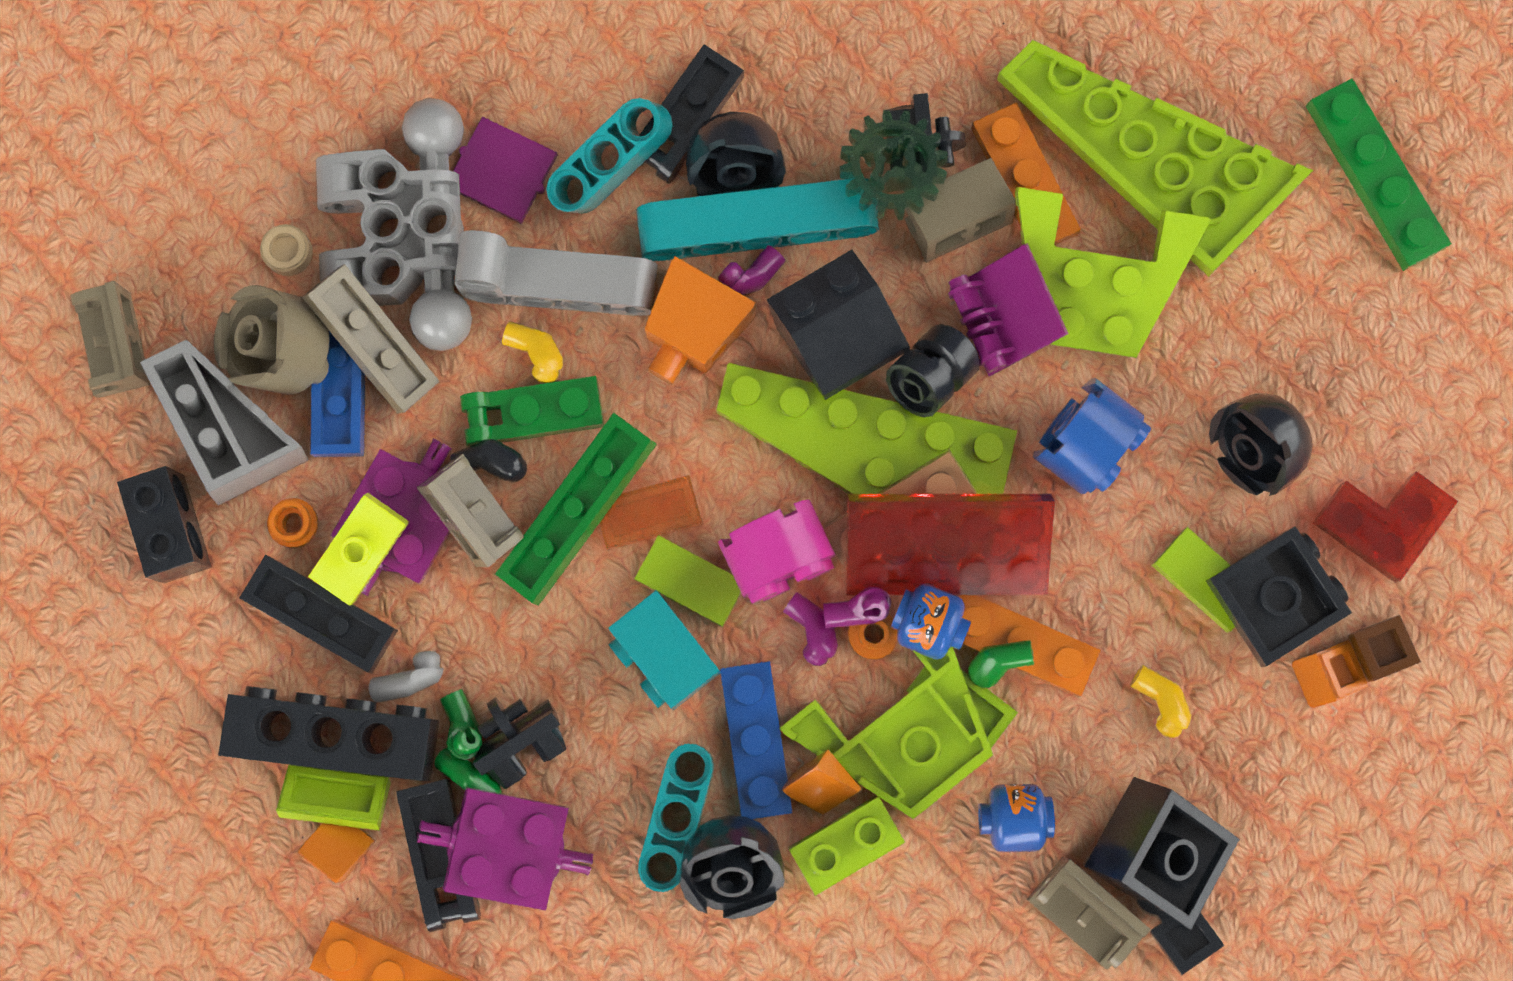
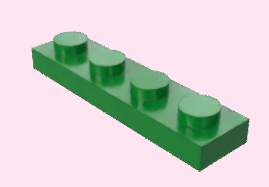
M1353 78L1311 99L1305 106L1401 269L1405 271L1449 247L1452 243Z
M613 413L525 532L524 538L514 547L495 575L529 602L539 606L657 444Z

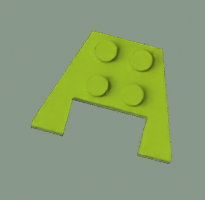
M1016 187L1015 200L1019 210L1022 245L1028 243L1069 333L1050 345L1137 358L1205 233L1210 217L1162 210L1152 261L1056 247L1054 244L1063 194Z
M951 646L947 654L938 660L913 651L929 670L931 676L851 740L846 738L816 699L779 729L784 735L798 742L816 754V756L829 750L850 776L860 785L914 819L993 756L956 654Z

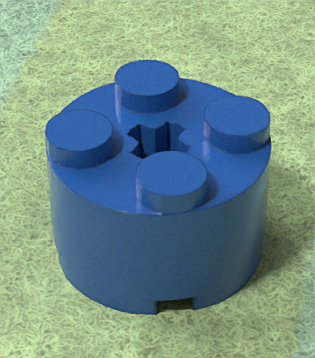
M1092 378L1082 387L1088 393L1079 404L1071 398L1043 434L1039 443L1046 449L1037 450L1033 453L1035 460L1080 494L1091 493L1096 488L1101 492L1105 491L1121 471V467L1116 464L1127 449L1131 451L1137 449L1151 430V427L1143 422L1144 414L1097 378Z

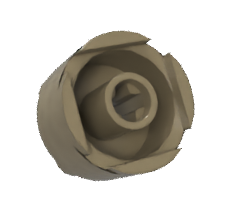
M259 285L244 287L234 294L231 299L237 302L229 314L221 313L214 334L215 359L219 368L227 369L231 376L228 379L232 383L280 394L293 395L302 392L312 383L318 384L325 379L329 369L327 360L329 330L302 297Z

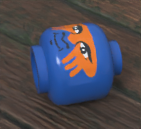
M921 584L914 592L906 589L891 628L898 630L897 640L900 645L938 660L947 654L950 646L958 650L961 649L971 621L962 618L965 604L960 597L929 584Z
M1035 784L994 786L989 793L988 803H979L978 805L980 835L989 834L991 844L998 852L1039 851L1045 845L1046 838H1053L1055 833V813L1052 797L1044 796L1040 787Z

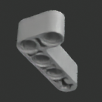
M469 230L460 233L454 284L464 298L476 302L646 316L650 315L654 306L658 264L652 260L639 257L511 247L498 234Z

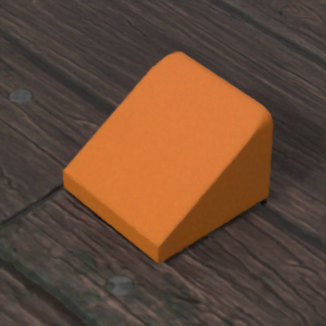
M1349 639L1292 662V668L1311 708L1336 702L1369 687Z
M826 750L795 771L783 786L782 791L794 800L824 815L859 792L861 787L829 750Z
M322 823L303 843L297 853L330 880L340 883L346 880L376 840L361 828Z

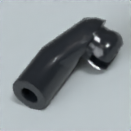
M495 439L482 441L452 453L450 456V461H452L458 455L464 454L474 471L483 469L499 479L509 482L521 480L527 472V464L521 454Z

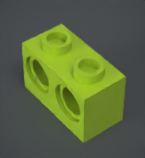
M874 796L788 848L816 896L904 844L905 841L879 796Z

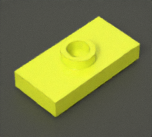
M364 494L308 577L349 606L352 605L405 530L409 521L371 494Z

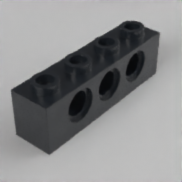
M246 686L245 696L232 694L227 696L218 756L418 781H431L440 720L427 719V708L396 704L395 715L375 712L377 702L346 698L345 708L325 706L327 696L296 692L295 702L276 700L277 690ZM284 712L291 721V730L286 738L279 741L272 734L271 724L278 714ZM334 718L341 726L342 735L336 745L328 747L322 741L321 729L326 721ZM384 724L391 730L393 739L389 749L380 754L373 749L370 737L377 726Z

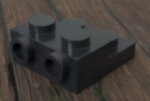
M1296 526L1282 532L1206 580L1208 586L1261 667L1270 665L1352 613L1345 603L1349 600L1345 588L1334 576L1330 575L1328 577L1317 560L1320 558V552L1316 544L1306 533L1300 534Z

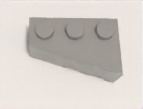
M184 340L140 362L208 494L218 506L309 460L301 445L273 422L258 405L245 396L188 340Z

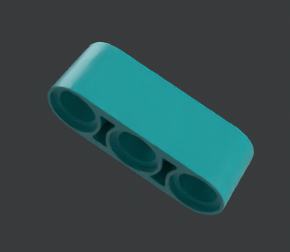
M642 98L631 99L623 104L553 172L546 188L551 204L558 210L580 214L589 213L597 208L666 142L671 135L673 127L672 117L668 110L660 104ZM650 110L654 117L653 128L648 134L641 136L636 128L637 118L642 112ZM614 144L618 150V161L613 168L607 170L602 164V152L607 146ZM578 178L583 184V194L580 200L573 204L568 198L567 188L573 179Z
M697 744L678 746L671 752L666 763L638 865L641 881L647 888L653 891L666 892L672 890L680 883V867L685 845L700 824L714 773V762L711 754ZM687 752L699 754L705 763V771L702 777L694 782L683 780L677 772V762ZM671 802H681L690 810L691 822L683 831H672L664 824L663 811ZM659 852L667 853L675 859L677 872L674 878L668 881H659L651 875L649 861L654 854Z

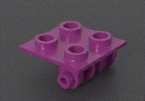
M1028 243L969 277L964 274L948 282L950 285L949 298L955 300L962 316L960 319L961 325H966L968 329L966 336L968 339L973 340L980 356V366L984 365L988 376L1000 372L1069 334Z

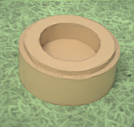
M284 224L273 227L264 235L260 245V253L263 261L272 271L282 276H293L301 273L308 267L312 259L313 248L308 237L299 228Z

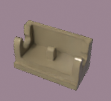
M989 158L904 197L903 205L908 214V217L905 218L908 229L927 263L1012 224L1016 200L992 158Z
M111 281L102 286L71 294L72 305L75 306V311L79 316L91 373L88 383L93 396L101 398L150 385V381L140 364L141 361L145 360L131 293L117 282Z
M464 454L458 455L417 486V489L476 567H490L498 558L524 538L519 528L513 524L472 469Z
M1065 857L1059 860L1027 899L1107 970L1111 966L1117 968L1151 930L1077 864Z

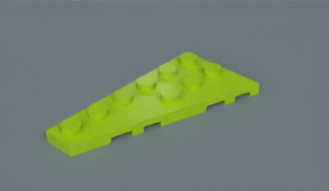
M1034 40L999 72L997 80L1156 229L1159 227L1162 210L1210 217L1209 225L1190 258L1208 277L1313 171L1298 163L1293 166L1271 155L1273 151L1255 144L1253 147L1227 135L1225 129L1159 98L1152 100L1130 90L1131 85L1116 78L1113 82L1086 69V64Z
M728 363L716 409L717 414L764 443H769L795 459V462L810 471L813 470L834 483V486L860 502H864L950 449L975 488L976 495L914 533L927 540L930 545L943 553L946 552L966 564L969 569L982 577L985 575L1017 430L941 412H936L933 416L924 418L907 411L898 402L842 390L825 400L813 382Z

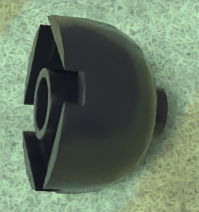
M746 112L718 114L704 121L690 139L686 159L687 177L690 186L693 184L696 187L698 196L779 187L783 182L786 168L777 133L761 117Z
M1255 393L1240 398L1218 410L1210 423V442L1213 444L1218 441L1221 451L1226 456L1217 459L1221 469L1234 484L1250 494L1259 495L1266 491L1270 492L1269 496L1275 495L1294 482L1307 468L1313 448L1309 426L1297 408L1280 396Z
M728 815L717 817L700 825L687 841L680 867V886L685 899L698 911L707 914V907L715 910H723V918L738 919L754 916L771 907L777 900L776 892L781 886L783 888L785 881L784 863L777 840L761 823L743 816Z

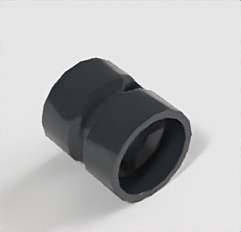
M939 324L929 329L914 344L912 349L907 350L891 365L886 372V382L891 394L904 409L920 417H931L954 395V392L959 391L977 373L980 360L973 344L962 332L951 326Z

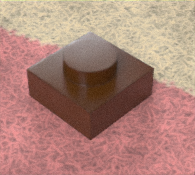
M1400 615L1348 635L1368 682L1379 680L1421 662Z

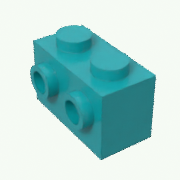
M657 590L608 627L615 637L608 645L626 668L635 662L646 676V679L639 685L657 708L666 702L672 710H675L721 674L714 662Z

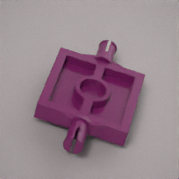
M434 438L420 464L402 461L380 449L330 535L335 538L366 493L371 494L409 521L405 530L361 592L366 596H369V592L382 570L400 573L421 585L450 534V531L417 489V486L439 471L449 451L452 449Z
M466 787L461 811L452 823V827L422 820L419 826L420 831L439 835L418 832L417 843L421 842L447 847L448 867L443 885L444 892L545 911L552 882L559 873V870L589 875L592 867L572 861L593 863V853L588 854L564 849L563 832L569 810L568 807Z

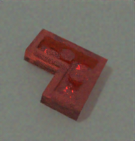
M1417 471L1408 476L1386 508L1379 505L1348 481H1345L1339 485L1315 518L1313 524L1396 583L1402 581L1458 501Z

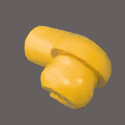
M509 321L504 330L502 344L528 352L531 362L534 364L532 376L535 380L541 383L556 381L559 374L558 370L563 367V357L552 336L544 331Z
M1141 665L1133 677L1130 687L1157 702L1161 714L1158 716L1156 723L1158 731L1169 738L1178 737L1183 729L1189 727L1192 716L1182 689L1175 682Z

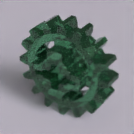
M889 109L883 110L882 122L877 124L869 115L864 117V132L862 133L852 128L849 131L848 140L853 146H842L840 158L848 163L840 166V178L852 179L846 185L845 193L847 197L860 194L859 209L862 212L869 208L871 204L877 206L878 219H883L887 209H894L898 220H903L905 208L909 206L917 214L922 213L924 208L923 197L935 201L939 190L934 184H944L947 171L939 167L946 164L948 153L942 150L935 151L940 145L942 136L940 133H934L929 136L925 134L928 120L925 118L916 125L910 124V112L906 110L902 113L900 120H892ZM887 136H898L895 138L883 139V137ZM918 149H920L925 158L926 173L922 171L923 167L915 160ZM904 154L902 166L893 167L891 171L888 170L883 176L885 162L892 164ZM861 157L865 159V164L872 169L868 181L864 178L860 168ZM901 190L905 192L901 194H887V192Z

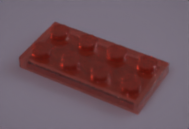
M848 494L845 561L846 596H855L868 587H879L885 590L888 595H904L906 589L914 592L921 584H929L953 595H1048L1055 500L1052 494Z

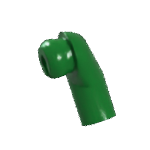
M1031 640L983 647L968 667L970 680L978 687L989 688L995 686L1009 669L1035 665Z
M463 689L441 698L440 702L450 722L446 742L447 748L456 758L466 760L471 759L477 754L482 745V734L477 727L479 723Z
M444 748L436 756L435 768L465 790L466 787L502 794L501 786L491 775L486 773L481 776L475 765L468 759L456 758L450 753L448 748Z

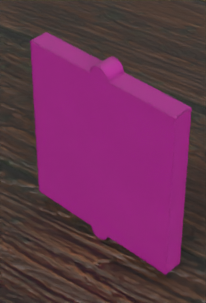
M482 117L467 146L460 147L459 153L461 157L453 172L459 174L460 195L522 224L537 194L544 193L543 183L558 154L535 141Z

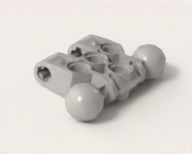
M426 98L415 102L404 115L402 124L405 144L414 154L420 157V170L408 171L385 149L328 154L316 159L318 209L323 212L337 214L362 213L360 224L362 232L366 237L364 244L360 247L325 251L319 254V270L321 282L336 268L345 264L378 306L403 304L424 279L425 293L412 305L409 318L412 334L420 344L428 349L446 351L459 346L469 335L472 324L469 305L462 296L454 292V276L456 274L460 233L464 231V226L461 220L459 174L449 170V156L461 145L464 126L460 113L453 105L444 100ZM391 171L396 172V178L392 185L388 188L378 189V181L381 176ZM438 215L447 216L443 229L436 233L427 232L428 224L432 218ZM389 219H398V226L395 232L390 236L380 237V228L383 223ZM399 266L400 273L397 280L392 284L382 285L381 279L384 271L389 267Z

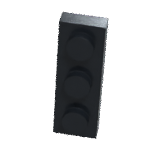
M268 555L264 556L239 597L241 600L373 674L398 631L356 605L352 604L349 606L316 582Z

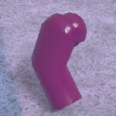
M767 245L746 271L736 262H730L718 276V281L742 295L757 292L769 282L786 262V259L776 249Z
M868 587L848 601L823 603L825 628L873 624L882 621L889 614L891 598L885 590L879 587Z
M796 592L783 610V613L805 627L807 645L803 649V656L806 661L814 666H822L827 663L828 658H832L836 653L838 644L835 628H825L823 609Z

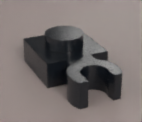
M1136 900L1138 907L1145 914L1155 916L1161 924L1149 933L1180 976L1225 946L1201 912L1190 930Z

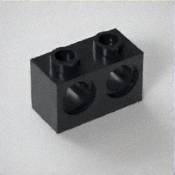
M163 466L117 482L145 578L168 583L212 568L183 474Z

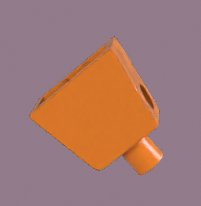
M674 256L645 326L647 339L660 347L647 370L660 380L671 385L674 384L686 363L701 372L707 373L756 316V302Z

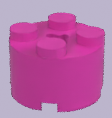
M810 499L794 503L796 510L785 516L781 509H778L729 533L731 539H721L718 541L743 598L749 597L752 604L761 600L765 602L789 591L791 588L787 581L795 578L797 582L805 579L811 580L835 568L831 560L835 556V552Z

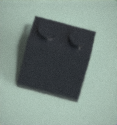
M853 250L848 251L767 299L778 332L825 400L903 355L907 350H910V346L878 284Z
M1133 777L1089 856L1085 867L1123 893L1191 930L1240 839L1172 789Z

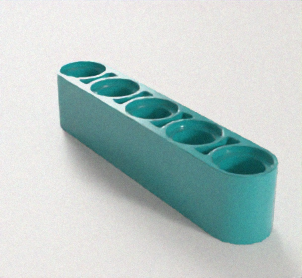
M852 178L656 201L643 204L636 209L641 258L652 261L672 260L674 256L683 259L765 249L767 245L776 248L860 238L872 235L880 230L874 183L868 178Z

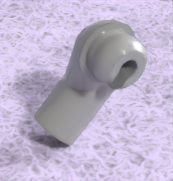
M435 651L416 653L413 657L414 670L372 678L369 683L371 698L375 702L405 698L438 683L444 670L440 668V655Z

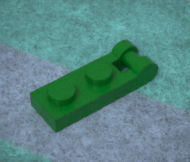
M596 376L492 392H472L460 396L461 410L463 413H467L469 428L464 430L466 446H472L488 439H495L505 443L602 428L604 426L599 385ZM501 409L503 424L489 426L487 411Z

